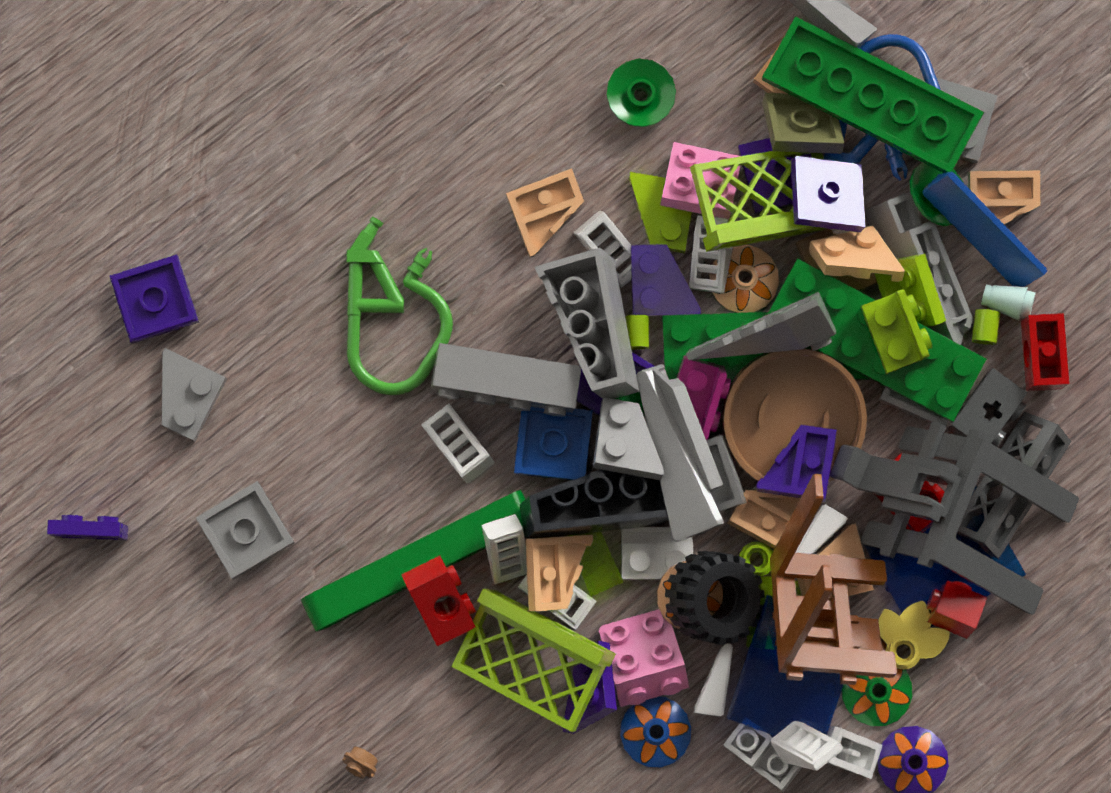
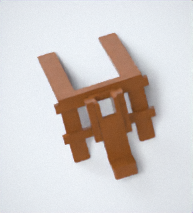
M813 474L770 557L774 603L772 615L776 628L775 645L777 646L779 673H786L787 680L797 681L802 680L803 671L840 674V684L848 685L856 684V675L893 678L897 673L895 653L886 651V643L880 637L879 619L850 615L847 583L883 586L887 581L885 562L883 560L844 557L842 554L830 553L828 556L795 553L824 498L822 475ZM795 578L813 580L805 596L796 595Z

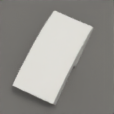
M744 717L723 745L784 792L802 767L783 763L771 744L773 737L747 717Z

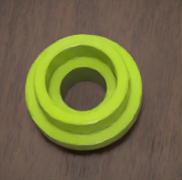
M762 542L748 543L742 548L739 556L746 559L745 563L751 564V554H760L763 562L760 566H754L756 569L754 575L765 576L771 571L770 557L773 551Z

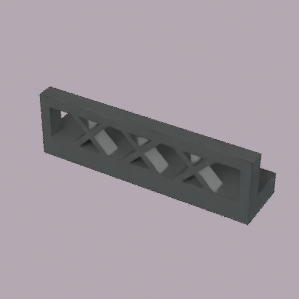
M1024 412L1001 450L1012 457L1021 455L1022 463L1049 479L1072 441L1058 424ZM1030 425L1041 428L1035 439L1024 443L1023 436ZM984 475L971 496L957 534L978 543L988 555L999 559L1031 508L1032 503L1004 486L998 498L987 501L986 495L989 490L1000 484ZM984 514L985 520L977 532L966 528L972 517Z

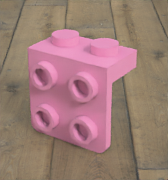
M659 609L600 627L601 641L610 643V651L616 653L612 662L614 686L620 707L639 705L648 699L662 695H674L683 689L689 688L685 663L672 624L662 617Z

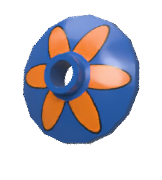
M658 696L648 699L639 705H632L626 711L621 721L620 737L625 751L634 761L646 767L661 768L675 763L685 754L691 741V725L687 713L678 703L666 697ZM653 725H659L663 729V735L658 739L650 736L649 730Z

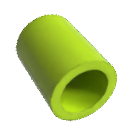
M990 309L975 310L972 342L983 345L997 344L1000 312Z
M625 316L631 350L649 349V316Z

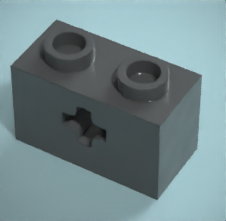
M992 368L985 374L959 410L954 422H951L946 429L954 435L967 437L970 429L982 431L985 433L983 439L997 447L1006 435L1001 430L1009 419L1015 422L1025 409L1026 404L1022 400L1027 395V392ZM991 405L995 408L993 412L995 417L988 421L984 418L986 415L985 409Z

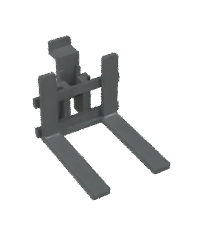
M931 422L929 430L907 426L898 447L904 452L919 455L902 453L899 461L872 456L858 447L841 446L830 476L849 484L857 490L884 496L881 506L889 511L896 512L891 525L869 521L861 538L862 544L880 549L879 554L894 559L895 554L917 558V564L932 568L933 563H937L1025 613L1035 614L1043 589L957 540V531L980 473L1062 522L1069 523L1079 501L1078 496L983 439L985 433L979 430L970 429L967 437L944 433L946 426L942 423ZM934 458L953 461L957 463L956 465H953L952 463L935 460ZM924 481L947 485L941 503L928 496L919 495ZM910 516L933 521L929 533L906 529Z

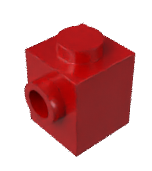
M947 580L940 590L934 589L930 595L926 608L931 610L927 622L967 639L976 630L988 597L972 591V588L963 582Z

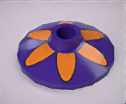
M918 726L901 727L890 733L881 743L883 746L877 761L878 772L884 784L894 793H932L945 780L949 767L948 753L941 739L930 730ZM912 755H917L921 760V764L917 769H912L908 764V760Z

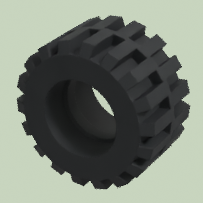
M698 551V555L690 554L686 556V563L679 562L675 566L677 570L676 575L670 574L668 582L672 583L670 590L665 589V597L670 598V603L666 604V610L668 613H673V616L670 618L673 625L679 626V631L683 635L718 645H725V643L733 644L739 642L738 636L743 638L750 634L749 627H756L759 622L756 616L758 613H763L764 608L763 605H760V599L765 598L764 590L759 589V585L763 582L759 575H754L755 567L752 564L745 563L746 559L740 556L714 551ZM719 580L723 589V599L718 611L711 616L707 607V596L713 583Z

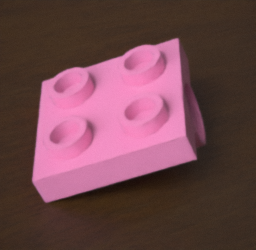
M674 142L660 205L702 214L690 167L694 164L740 156ZM740 166L737 167L734 174L732 175L737 179L739 176ZM713 171L703 172L705 184L714 191H717L723 178ZM728 183L721 196L733 203L736 188ZM716 203L712 210L714 217L729 219L731 216V212L719 203Z

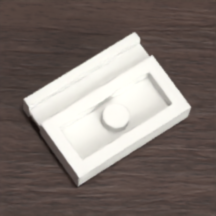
M670 527L621 529V580H661L670 567L679 562L686 561L685 557L693 554V537L676 542L673 540Z

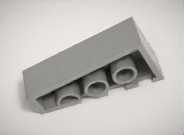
M439 343L430 394H436L447 399H473V402L484 405H495V402L509 404L511 409L530 411V407L545 409L544 414L565 417L566 412H573L576 406L581 367Z

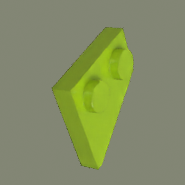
M630 172L629 182L633 188L648 243L667 244L670 251L685 254L692 212L660 205L666 178Z

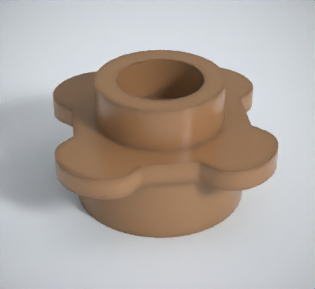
M356 746L352 748L350 753L346 752L342 761L347 765L345 768L348 772L361 779H364L365 776L369 778L374 777L377 771L375 766L378 763L374 755Z

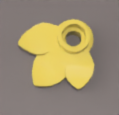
M924 601L908 606L900 616L889 609H884L879 617L880 637L887 644L886 651L895 653L896 667L898 669H910L920 659L936 657L942 652L949 640V631L942 628H930L931 624L927 622L930 613ZM902 644L910 648V655L905 659L900 658L896 652L898 646Z

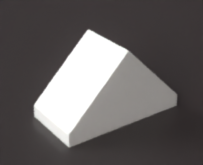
M829 726L827 736L840 742L843 749L827 764L872 779L883 745L845 729Z

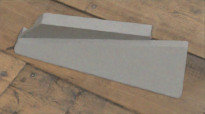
M789 0L818 28L857 48H860L877 31L875 26L851 11V7L844 0Z
M910 192L864 210L868 224L874 226L896 259L925 253L946 318L945 322L935 326H928V328L961 345L964 332L971 328L973 317L936 225L931 221L921 225L918 210Z
M663 364L638 372L636 377L647 427L664 469L660 484L673 540L679 542L708 532L724 523L710 493L721 487L723 482L685 384L678 378L669 380Z

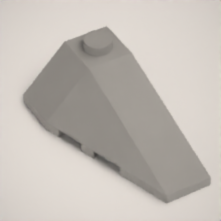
M817 292L689 349L686 355L688 360L800 350L808 346L811 347L812 351H815L832 343L830 337L836 334V329L820 293Z

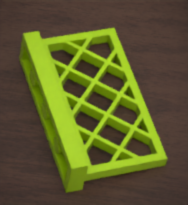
M769 151L692 165L690 170L707 236L703 238L706 252L826 229L794 224L793 206L790 212H784L773 204L779 192L793 200L792 189L785 185L787 178L792 172L791 161L787 157H792L793 159L795 156L811 154L812 158L824 159L823 154ZM770 160H775L786 168L780 180L764 170ZM744 165L755 173L748 186L732 176L738 166ZM713 171L723 178L717 191H714L705 184L703 172ZM760 177L775 187L768 200L753 190ZM728 183L744 193L737 206L721 196ZM748 197L764 207L757 218H753L741 210ZM716 203H719L732 213L727 223L716 225L712 211ZM769 211L773 213V215L766 216Z
M482 589L477 600L481 604L473 619L476 628L467 632L451 667L570 732H575L605 667L611 666L616 653L537 611H529V607L497 590ZM487 614L497 618L501 630L500 634L489 638L485 637L482 627ZM507 624H509L510 626H512V627H514V628L511 629V630H508ZM522 631L527 634L531 649L515 654L510 635ZM503 638L509 657L493 663L488 644ZM536 639L539 640V641H541V642L544 643V644L541 645V646H538ZM481 646L486 666L473 669L464 664L470 651ZM552 647L557 650L561 665L545 670L540 651ZM533 654L539 673L523 679L517 660ZM567 656L574 659V661L568 663ZM511 663L516 682L503 685L498 681L495 668ZM584 664L593 669L587 683L576 687L570 668ZM563 670L569 690L553 695L547 676ZM488 671L490 677L482 674V672ZM541 679L546 698L534 702L529 699L525 684ZM518 687L519 693L512 690V688ZM583 690V692H582V694H581V696H580V698H579L578 692H580V691ZM571 695L575 709L570 719L567 720L559 715L555 700ZM548 703L549 709L541 705Z

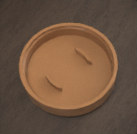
M806 348L764 353L745 365L731 382L722 408L723 433L735 460L756 480L759 481L761 478H764L775 463L776 457L782 449L787 447L791 437L800 425L837 430L831 470L842 445L861 449L867 426L865 401L853 376L833 358ZM830 476L829 482L833 481L834 478Z

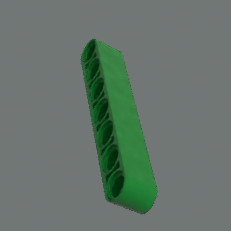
M522 490L510 493L302 598L300 601L315 632L322 631L406 589L407 586L402 574L438 556H441L447 568L486 549L481 525L516 514L522 525L519 505L526 499Z

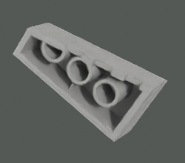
M597 248L536 266L535 270L544 283L547 296L557 311L561 320L560 324L565 334L569 337L574 348V354L591 390L601 398L612 399L639 392L614 259L603 249Z

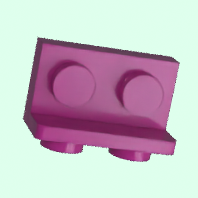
M684 355L677 378L685 384L707 440L710 431L716 432L721 412L716 410L720 398L726 399L731 379L726 378L725 366L700 359L688 360L687 356Z

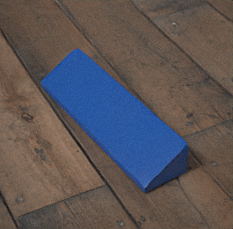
M953 172L938 174L923 190V195L1012 286L1025 287L1046 274L1047 268Z

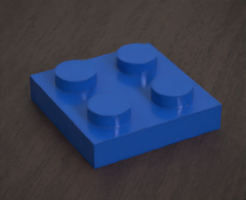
M530 407V411H521L514 474L572 481L585 476L593 410L575 408L573 412H566L565 417L544 414L545 409Z

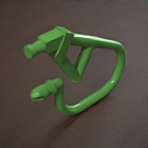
M372 216L369 220L370 223L360 232L350 250H347V264H349L347 358L353 374L366 387L380 394L401 395L414 390L425 381L434 367L439 343L448 344L450 340L453 319L450 308L444 298L438 292L418 280V278L423 277L422 273L432 261V251H429L426 259L422 257L428 250L425 248L417 253L412 265L408 266V273L403 279V284L411 291L428 300L436 308L440 317L438 337L417 371L407 380L398 383H387L375 378L366 371L359 355L361 312L404 313V298L378 251L369 250L375 240L378 229L384 224ZM363 265L371 266L388 299L362 298Z

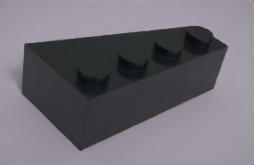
M602 469L530 495L519 505L525 539L662 525L669 520L660 480Z

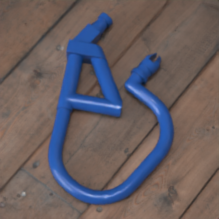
M888 34L868 40L859 48L869 54L884 47H900L909 51L917 60L924 81L941 90L926 51L916 41L906 36ZM839 120L843 140H845L848 124ZM865 134L850 153H825L824 159L859 164L879 140ZM885 144L886 160L890 163L893 176L902 181L898 172L903 171L904 179H906L908 168L902 157L903 152Z

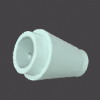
M986 284L981 305L988 306V308L1020 321V318L1024 319L1031 314L1036 292L1028 291V287L991 286Z

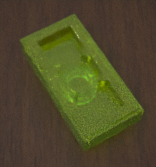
M602 533L576 534L593 535V542L591 546H586L580 565L583 566L581 576L590 596L593 597L624 583Z

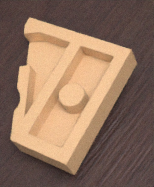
M572 168L506 193L529 257L535 255L584 202Z
M1040 170L968 172V188L1003 224L1040 206Z
M874 226L865 227L862 232L849 231L810 241L809 253L824 275H850L855 278L870 279L871 273L891 275V281L893 282L903 280L905 270Z
M745 490L744 496L747 503L737 506L727 523L775 549L801 498L757 492V490Z

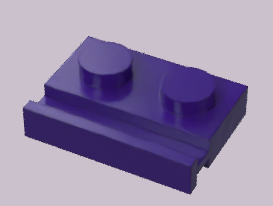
M61 515V520H48L47 534L55 538L127 540L128 526L119 522V517L97 516V521H83V516Z

